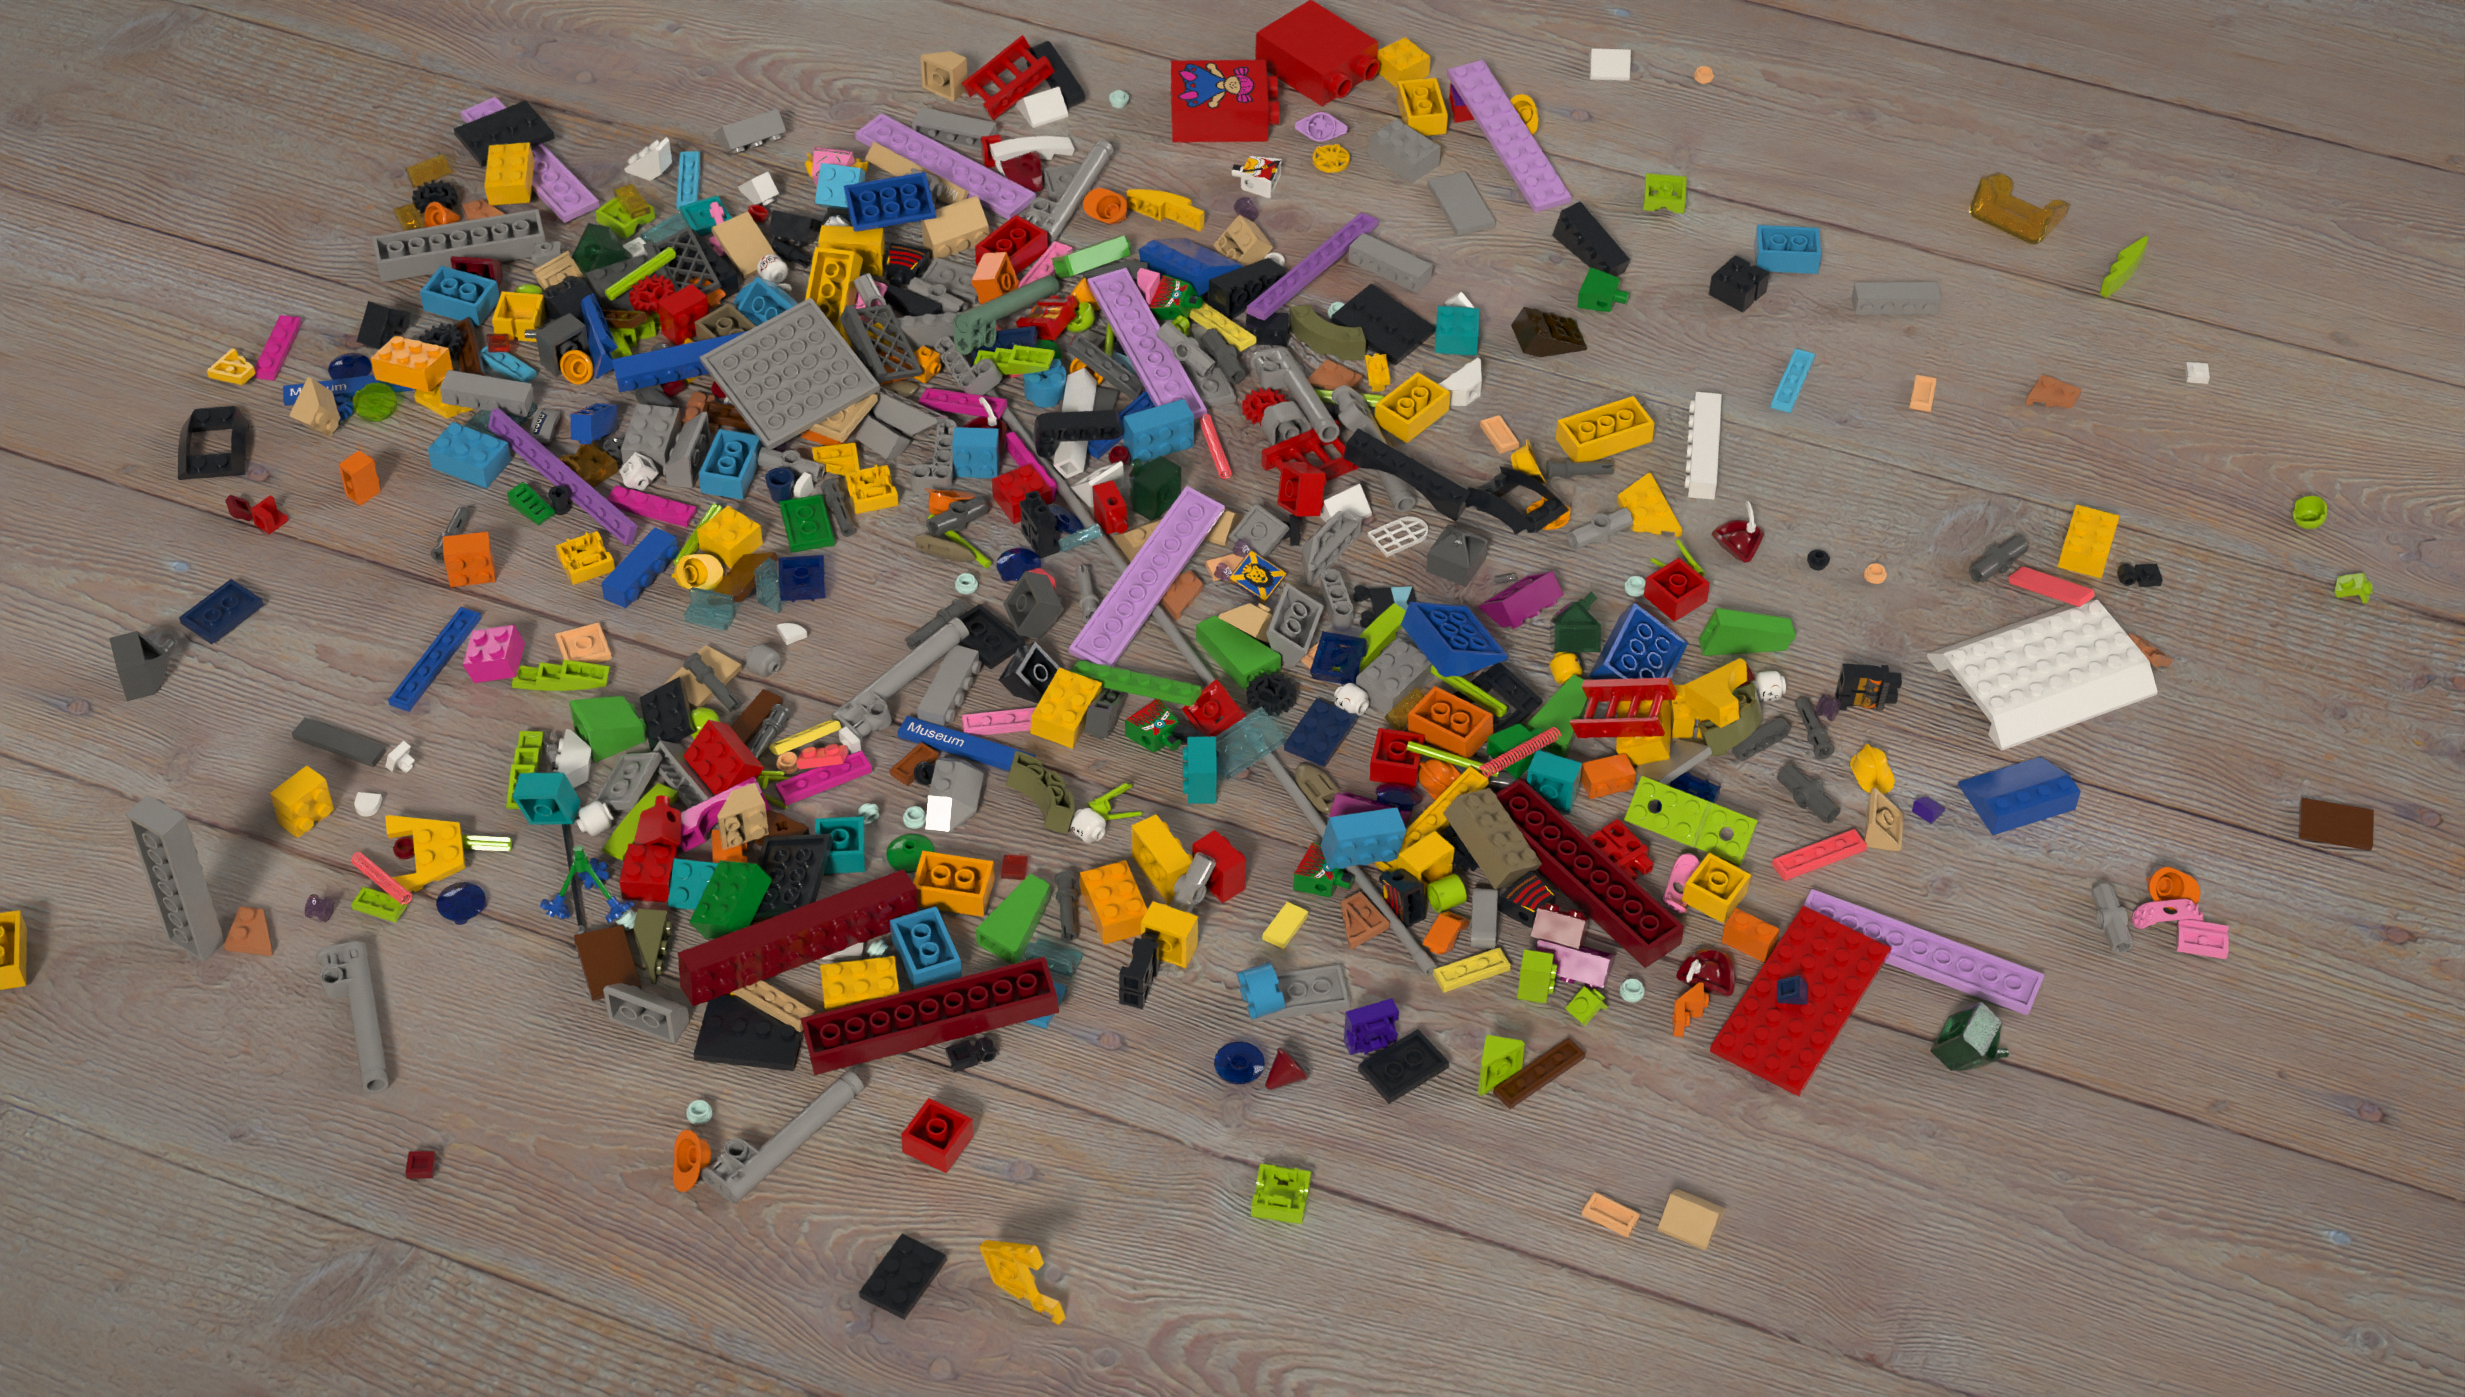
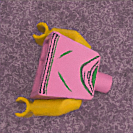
M814 146L813 155L807 153V160L805 161L808 175L813 178L815 185H818L821 163L861 168L865 172L868 170V161L861 162V159L857 158L855 162L851 151Z

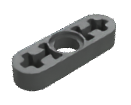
M1778 718L1754 731L1748 738L1734 746L1731 752L1740 761H1745L1783 740L1789 734L1791 726L1783 718Z

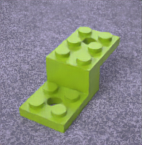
M1642 775L1624 819L1738 865L1743 863L1759 822L1756 819ZM1653 800H1659L1662 804V809L1659 813L1654 814L1650 810L1649 806ZM1726 827L1733 830V838L1729 841H1724L1721 838V831Z

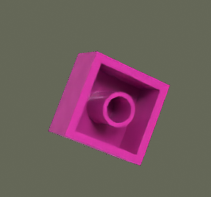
M515 625L472 631L463 666L474 683L516 677L525 642Z

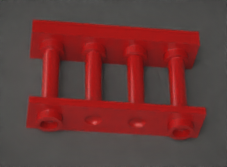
M1023 35L961 83L969 97L977 93L985 101L982 105L993 121L1055 72L1045 56L1037 60L1029 52L1030 45ZM1022 56L1031 64L1024 72H1021L1013 64ZM1006 69L1016 77L1009 84H1006L998 76ZM990 81H993L1001 89L992 97L983 89Z
M1335 419L1334 421H1335V423L1337 424V426L1339 427V430H1340V424H1339L1338 421ZM1311 429L1262 450L1261 466L1265 471L1277 467L1281 472L1282 462H1288L1293 459L1297 462L1309 463L1303 455L1314 452L1324 463L1316 468L1325 473L1326 482L1360 468L1343 458L1346 446L1340 441V432L1334 441L1323 442L1315 430ZM1332 444L1342 456L1332 460L1322 447Z
M1670 678L1584 680L1582 689L1589 702L1583 719H1571L1570 725L1577 738L1664 736L1665 731L1658 720V715L1663 700H1675L1677 691ZM1653 700L1648 718H1636L1641 701ZM1621 701H1631L1627 717L1615 718L1619 703ZM1598 702H1610L1604 719H1593Z

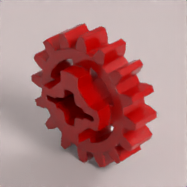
M654 274L652 278L645 276L644 281L638 280V285H632L633 291H629V300L635 311L648 312V315L651 316L654 311L659 314L657 302L674 294L676 291L669 278L665 280L664 275L657 278L656 274Z
M1259 388V392L1251 390V395L1246 394L1245 400H1242V414L1246 415V420L1252 419L1253 425L1258 422L1261 427L1264 410L1268 406L1288 402V399H1285V394L1278 395L1279 390L1271 392L1270 388H1267L1266 391Z

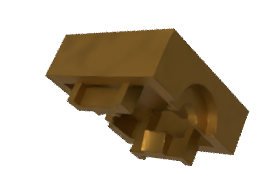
M593 441L591 444H580V448L577 449L575 455H563L558 458L592 488L618 472L617 461ZM594 458H595V459H597L599 462H597V463L595 464L594 461H592V460H594Z

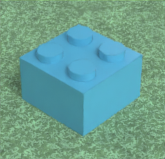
M821 163L815 204L822 208L848 211L844 186L864 182L866 172L861 168Z

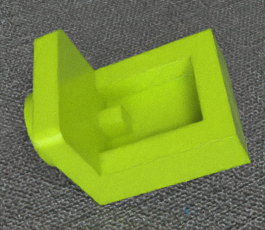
M2365 573L2347 574L2337 577L2334 592L2337 598L2360 595L2363 604L2368 603L2369 596L2373 593L2372 583L2367 580Z
M1584 986L1565 1009L1586 1026L1601 1008L1606 1010L1608 1006L1603 1003L1605 997L1595 988L1589 991Z

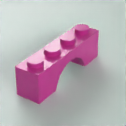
M755 777L681 813L680 846L683 852L706 842L709 830L718 822L717 815L733 790L755 783L765 802L766 811L770 810V806Z

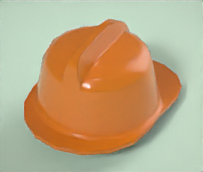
M1097 188L1088 192L1085 196L1083 209L1090 217L1108 225H1116L1122 220L1126 221L1127 201L1120 194L1108 189Z
M925 488L929 492L928 510L931 514L935 515L947 511L949 504L952 502H961L962 499H973L976 497L975 494L965 491Z
M1434 758L1419 763L1421 766L1418 774L1419 781L1434 800L1461 776L1460 772L1451 763Z
M2163 867L2146 878L2148 892L2155 902L2189 899L2195 905L2199 902L2201 893L2197 881L2179 870ZM2166 907L2168 909L2176 911V909H2174L2173 907Z
M692 1130L680 1132L674 1144L673 1183L679 1192L689 1191L695 1185L698 1176L701 1175L700 1170L704 1167L707 1168L711 1161L709 1144L705 1139L698 1138Z

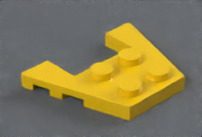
M393 815L385 816L389 839L413 835L416 873L392 877L409 892L413 890L417 892L423 889L424 885L434 880L438 882L465 869L462 829L459 822Z
M985 1240L979 1246L994 1284L1019 1300L1025 1297L1031 1302L1033 1309L1040 1314L1044 1310L1053 1316L1051 1321L1060 1325L1066 1317L1060 1302L1038 1292L1034 1283L1035 1277L1028 1268L1030 1267L1038 1271L1044 1264L1037 1246Z

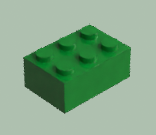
M719 861L689 923L704 938L716 939L750 926L772 879L755 863Z

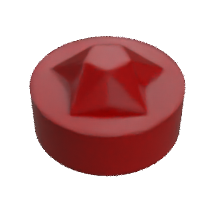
M756 204L750 205L747 211L756 222H765L768 216L767 209Z

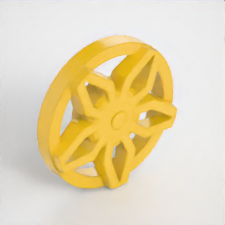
M1339 144L1318 146L1313 153L1312 162L1317 169L1323 172L1336 173L1348 167L1350 155Z

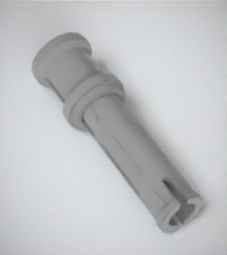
M1083 565L1084 572H1082L1081 566H1078L1075 569V574L1081 595L1079 605L1083 610L1082 619L1087 623L1099 606V598L1094 594L1089 568Z

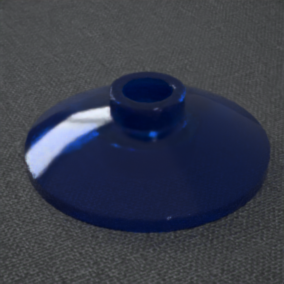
M359 353L340 355L328 367L329 376L333 380L368 376L372 370L369 358Z
M1047 505L1057 520V525L1054 526L1057 532H1066L1072 535H1080L1083 532V525L1074 514L1059 505Z
M1231 1042L1224 1045L1218 1050L1214 1059V1067L1217 1074L1223 1080L1232 1084L1253 1082L1262 1074L1265 1066L1262 1052L1256 1046L1247 1042Z

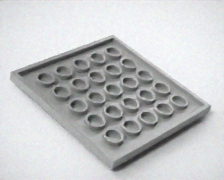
M812 298L801 302L700 356L702 365L768 451L880 390L879 383Z

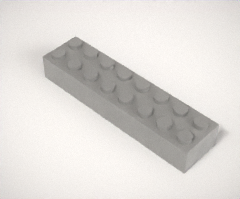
M535 209L372 236L380 281L386 282L434 274L440 266L452 268L451 256L499 260L500 262L532 257V252H535V244L545 242V236L539 210Z
M146 795L126 813V817L167 941L204 962L225 942L221 933L222 928L217 920V913L212 904L213 899L207 888L208 883L204 879L203 867L199 863L198 851L194 847L193 835L189 831L188 819L180 810L175 811L168 807L164 801L156 800Z

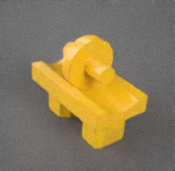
M1386 354L1365 355L1369 386H1371L1373 392L1385 391V385H1390Z

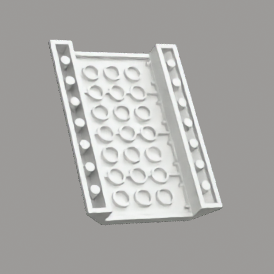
M2089 600L2081 607L2068 604L1927 654V658L1938 672L1949 669L1990 720L1991 726L1988 735L2000 751L2157 695L2158 692L2149 660L2099 600Z

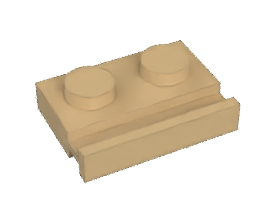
M569 251L532 271L536 275L543 291L549 286L562 282L565 277L575 276L579 279L584 277L575 261L571 259Z

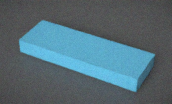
M490 343L480 350L483 363L512 381L528 383L537 376L535 369L494 343Z

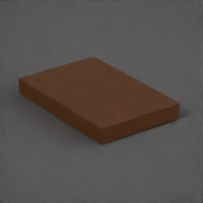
M775 552L744 554L707 599L711 604L743 602L776 563L778 556Z
M2301 798L2299 809L2300 839L2372 850L2374 810Z
M623 925L574 935L575 946L592 1001L605 998L603 989L607 985L623 983L629 986H636L641 990V984Z

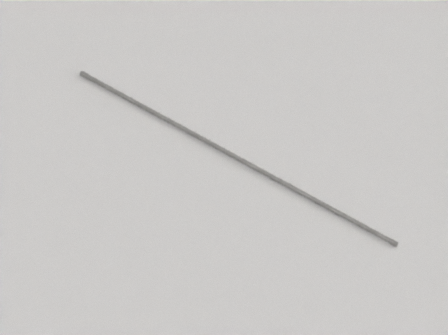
M993 388L984 394L985 396L1000 398ZM1006 407L1001 415L1002 419L1012 432L1024 441L1028 451L1033 452L1039 465L1044 466L1050 479L1053 478L1055 480L1057 491L1122 575L1129 565L1047 458L1037 455L1034 441L1008 407ZM1157 604L1151 614L1204 684L1208 686L1215 680L1214 676ZM1244 717L1236 726L1323 838L1327 824ZM1358 865L1346 867L1345 869L1350 875L1354 876L1355 882L1367 898L1389 921L1390 928L1412 955L1422 972L1426 976L1432 975L1433 969L1437 968L1436 964L1416 942Z

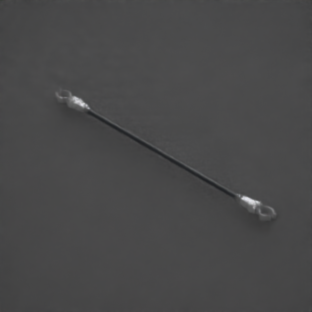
M553 731L551 732L552 737L556 740L553 744L549 745V743L545 742L548 739V735L545 732L546 735L543 737V742L546 746V757L549 759L551 769L558 770V768H555L556 755L560 754L557 746V735ZM562 824L568 868L570 871L571 864L573 862L568 837L567 824ZM574 874L571 886L578 924L577 935L586 933V930L582 924Z

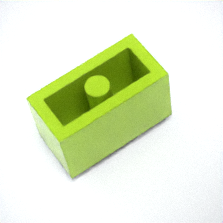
M1524 949L1517 999L1547 1003L1548 994L1553 995L1557 965L1552 964L1554 954Z

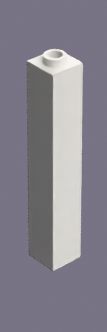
M1086 368L1067 375L1062 412L1093 411L1097 381ZM1088 441L1057 442L1053 466L1065 479L1084 472Z

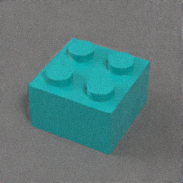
M1437 306L1435 353L1477 356L1479 308Z
M1187 737V747H1183V761H1187L1183 762V779H1187L1183 780V794H1188V804H1216V737Z
M1537 750L1528 768L1526 783L1554 809L1570 814L1579 792L1582 763Z
M560 772L520 773L512 796L530 825L574 824L581 802L566 775Z
M864 817L815 818V834H830L834 839L824 874L865 872Z

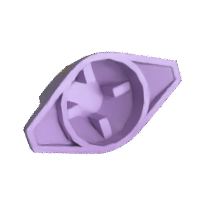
M1326 112L1312 113L1295 123L1296 130L1312 140L1322 142L1347 133L1348 127Z

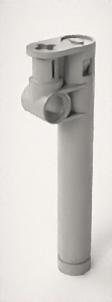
M1098 140L1094 144L1056 202L1040 197L1034 198L1031 201L1025 220L1047 231L1048 245H1051L1057 239L1113 154V147L1109 142Z
M1276 347L1260 350L1250 357V365L1256 370L1260 378V386L1263 389L1267 390V388L1275 390L1287 387L1323 442H1331L1338 437L1339 427L1287 348Z
M1347 385L1337 387L1332 392V399L1339 405L1340 413L1338 417L1340 421L1354 433L1359 428L1387 444L1364 397ZM1376 470L1396 511L1407 512L1411 510L1416 502L1407 482L1392 474Z
M957 617L953 618L948 624L940 628L831 714V718L839 721L842 729L847 727L860 739V744L863 743L862 738L871 731L875 732L876 730L888 728L892 723V718L885 701L960 643V640L962 641L969 636V631L964 623Z
M359 941L324 947L316 955L317 961L322 965L320 980L324 994L330 999L349 997L362 1086L364 1091L368 1093H379L388 1087L389 1082L367 947Z
M847 1070L758 1150L740 1138L727 1141L724 1152L717 1157V1161L709 1168L704 1167L700 1170L701 1177L717 1193L729 1202L736 1204L845 1107L854 1096H857L864 1089L863 1083L857 1075Z

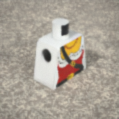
M1250 156L1245 166L1233 165L1232 176L1241 178L1242 190L1271 198L1281 176V159Z

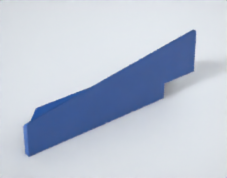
M593 293L582 299L581 309L586 326L594 375L598 379L614 368L611 352L618 347L597 298Z

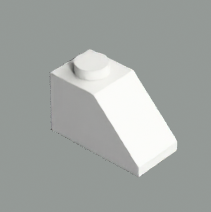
M769 172L738 186L739 191L756 205L762 203L765 206L775 201L773 197L779 194Z

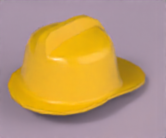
M1515 95L1510 99V102L1533 136L1538 128V110L1535 103L1528 95Z
M1526 439V445L1511 454L1513 469L1529 476L1541 475L1543 478L1537 466L1531 444Z
M686 555L678 561L671 578H675L677 584L684 589L692 591L710 590L716 588L723 579V569L721 563L712 555Z
M1865 744L1864 748L1851 758V770L1860 787L1870 794L1872 788L1878 789L1883 795L1889 793L1894 787L1895 779L1888 765L1886 754L1878 748Z

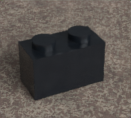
M1246 313L1245 330L1256 337L1255 344L1287 346L1289 313H1273L1266 320L1258 319Z

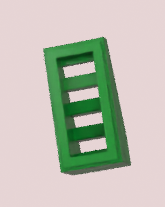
M521 482L507 493L509 505L538 526L555 515V511L524 482Z

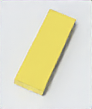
M830 719L770 744L769 748L772 754L780 755L842 728L839 721Z
M1498 947L1433 969V976L1444 993L1509 971L1511 965L1501 948Z

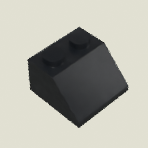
M773 210L768 234L775 236L774 240L779 239L786 243V240L790 239L794 240L793 244L805 247L806 243H814L824 222Z
M568 276L562 282L547 287L540 294L544 295L547 317L555 320L570 313L578 320L583 319L581 301L586 296L593 294V292L584 280L575 276ZM597 299L600 308H603L600 301Z
M1034 641L1017 649L999 681L1013 696L1038 704L1060 666Z

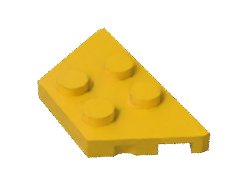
M443 380L430 392L416 389L414 394L416 402L447 419L457 416L459 413L473 410L468 407L442 403L440 387Z
M1651 472L1617 495V503L1620 508H1627L1631 513L1633 524L1630 527L1633 531L1650 532L1661 535V531L1675 532L1676 537L1682 536L1683 530Z

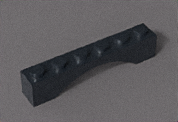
M872 278L874 281L887 286L883 297L886 305L889 304L891 308L895 309L903 317L941 314L939 303Z
M1359 428L1348 440L1343 458L1362 469L1380 470L1402 479L1418 490L1433 505L1436 511L1455 522L1466 509L1471 494L1467 489Z

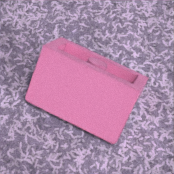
M1140 268L1137 272V288L1149 307L1160 284V273Z

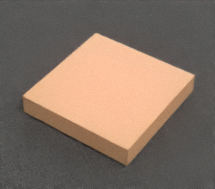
M599 622L555 634L556 642L564 660L595 664L612 659Z

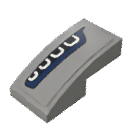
M539 409L533 419L529 434L539 443H550L555 436V426L560 420V411Z

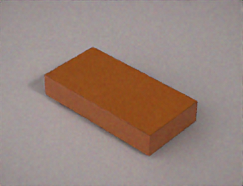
M921 742L890 769V775L909 786L915 780V766L924 761L931 764L935 763L939 759V753Z

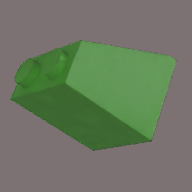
M624 696L569 701L574 733L591 747V759L594 763L646 742L644 732L647 731L645 722L642 718L638 719L635 707L632 703L628 704Z

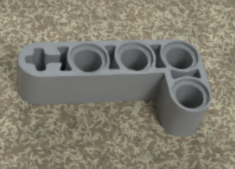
M941 337L935 343L934 348L936 352L940 353V358L965 393L983 396L1001 381L1002 373L990 359H982L971 367L965 356L956 350L954 342L950 337Z
M947 419L945 422L937 424L933 464H918L910 469L911 489L913 492L929 494L925 488L952 490L954 480L952 442L954 427H957L955 421Z

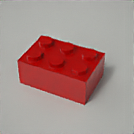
M1015 215L975 246L976 265L978 266L984 253L1007 252L1015 274L1018 275L1048 249L1047 231Z
M708 720L683 755L715 796L752 777L757 779L764 769L763 765L728 724Z

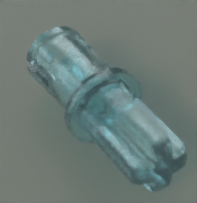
M1096 523L1081 531L1078 529L1076 533L1060 539L1059 546L1065 552L1080 545L1086 546L1087 542L1104 535L1100 525Z

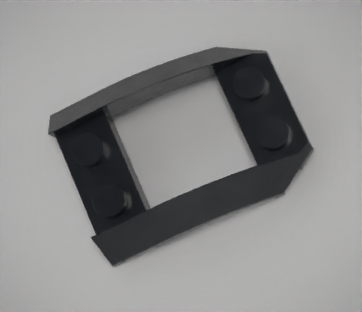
M225 406L194 409L180 432L178 480L246 475V437L249 422L237 407ZM232 429L231 453L190 456L192 432Z
M1501 466L1502 474L1496 475L1489 483L1481 485L1478 489L1468 487V491L1471 494L1466 508L1476 506L1478 511L1490 514L1504 522L1513 530L1514 534H1518L1523 530H1527L1528 533L1538 532L1568 511L1562 498L1547 486L1525 473ZM1520 485L1537 492L1548 501H1545L1541 507L1529 512L1524 517L1500 497Z
M1500 662L1494 664L1486 672H1482L1471 681L1472 684L1486 693L1493 688L1516 709L1505 720L1493 727V734L1520 724L1543 703V700ZM1459 691L1452 694L1471 704L1475 702Z

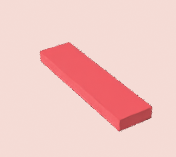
M2024 566L2009 576L2010 584L2077 607H2081L2095 597L2093 589Z
M1854 828L1774 858L1772 866L1783 881L1866 851L1867 844Z

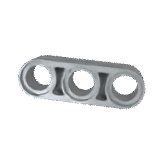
M1326 569L1321 574L1320 593L1332 626L1336 630L1346 631L1352 626L1353 606L1340 572L1335 569Z
M1473 888L1470 948L1495 949L1498 889Z

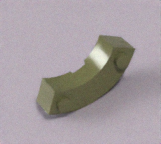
M1310 304L1290 307L1289 327L1298 341H1303L1309 345L1310 350L1323 356L1326 354L1338 356L1339 360H1365L1366 340L1361 327H1343L1329 323L1319 317Z
M1754 683L1737 688L1732 693L1739 703L1738 720L1722 728L1710 720L1698 724L1704 745L1711 748V757L1726 754L1727 750L1748 738L1761 723L1763 714Z
M1015 750L1006 786L1022 792L1037 804L1044 817V828L1067 834L1074 813V799L1072 793H1069L1065 787L1066 782L1056 771L1050 772L1043 767L1042 761Z

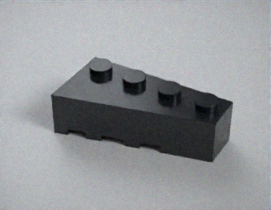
M1581 201L1561 210L1552 234L1556 240L1588 267L1615 277L1626 271L1630 259Z
M691 229L721 285L720 289L726 294L720 300L722 301L739 293L737 273ZM690 235L681 238L679 243L687 244ZM666 246V247L660 249V251L662 252V251L665 250L666 248L672 247V246ZM677 247L676 255L682 256L684 248ZM690 250L687 257L695 258L698 251ZM671 260L669 267L676 268L679 261ZM684 262L682 269L689 270L692 263ZM697 264L695 271L703 272L705 265ZM706 279L709 282L714 283L712 279Z
M1268 257L1209 279V306L1232 320L1245 312L1250 303L1286 275V269Z

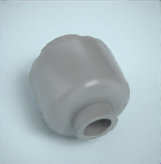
M759 644L748 650L746 664L749 670L766 678L779 671L781 666L780 655L770 647Z

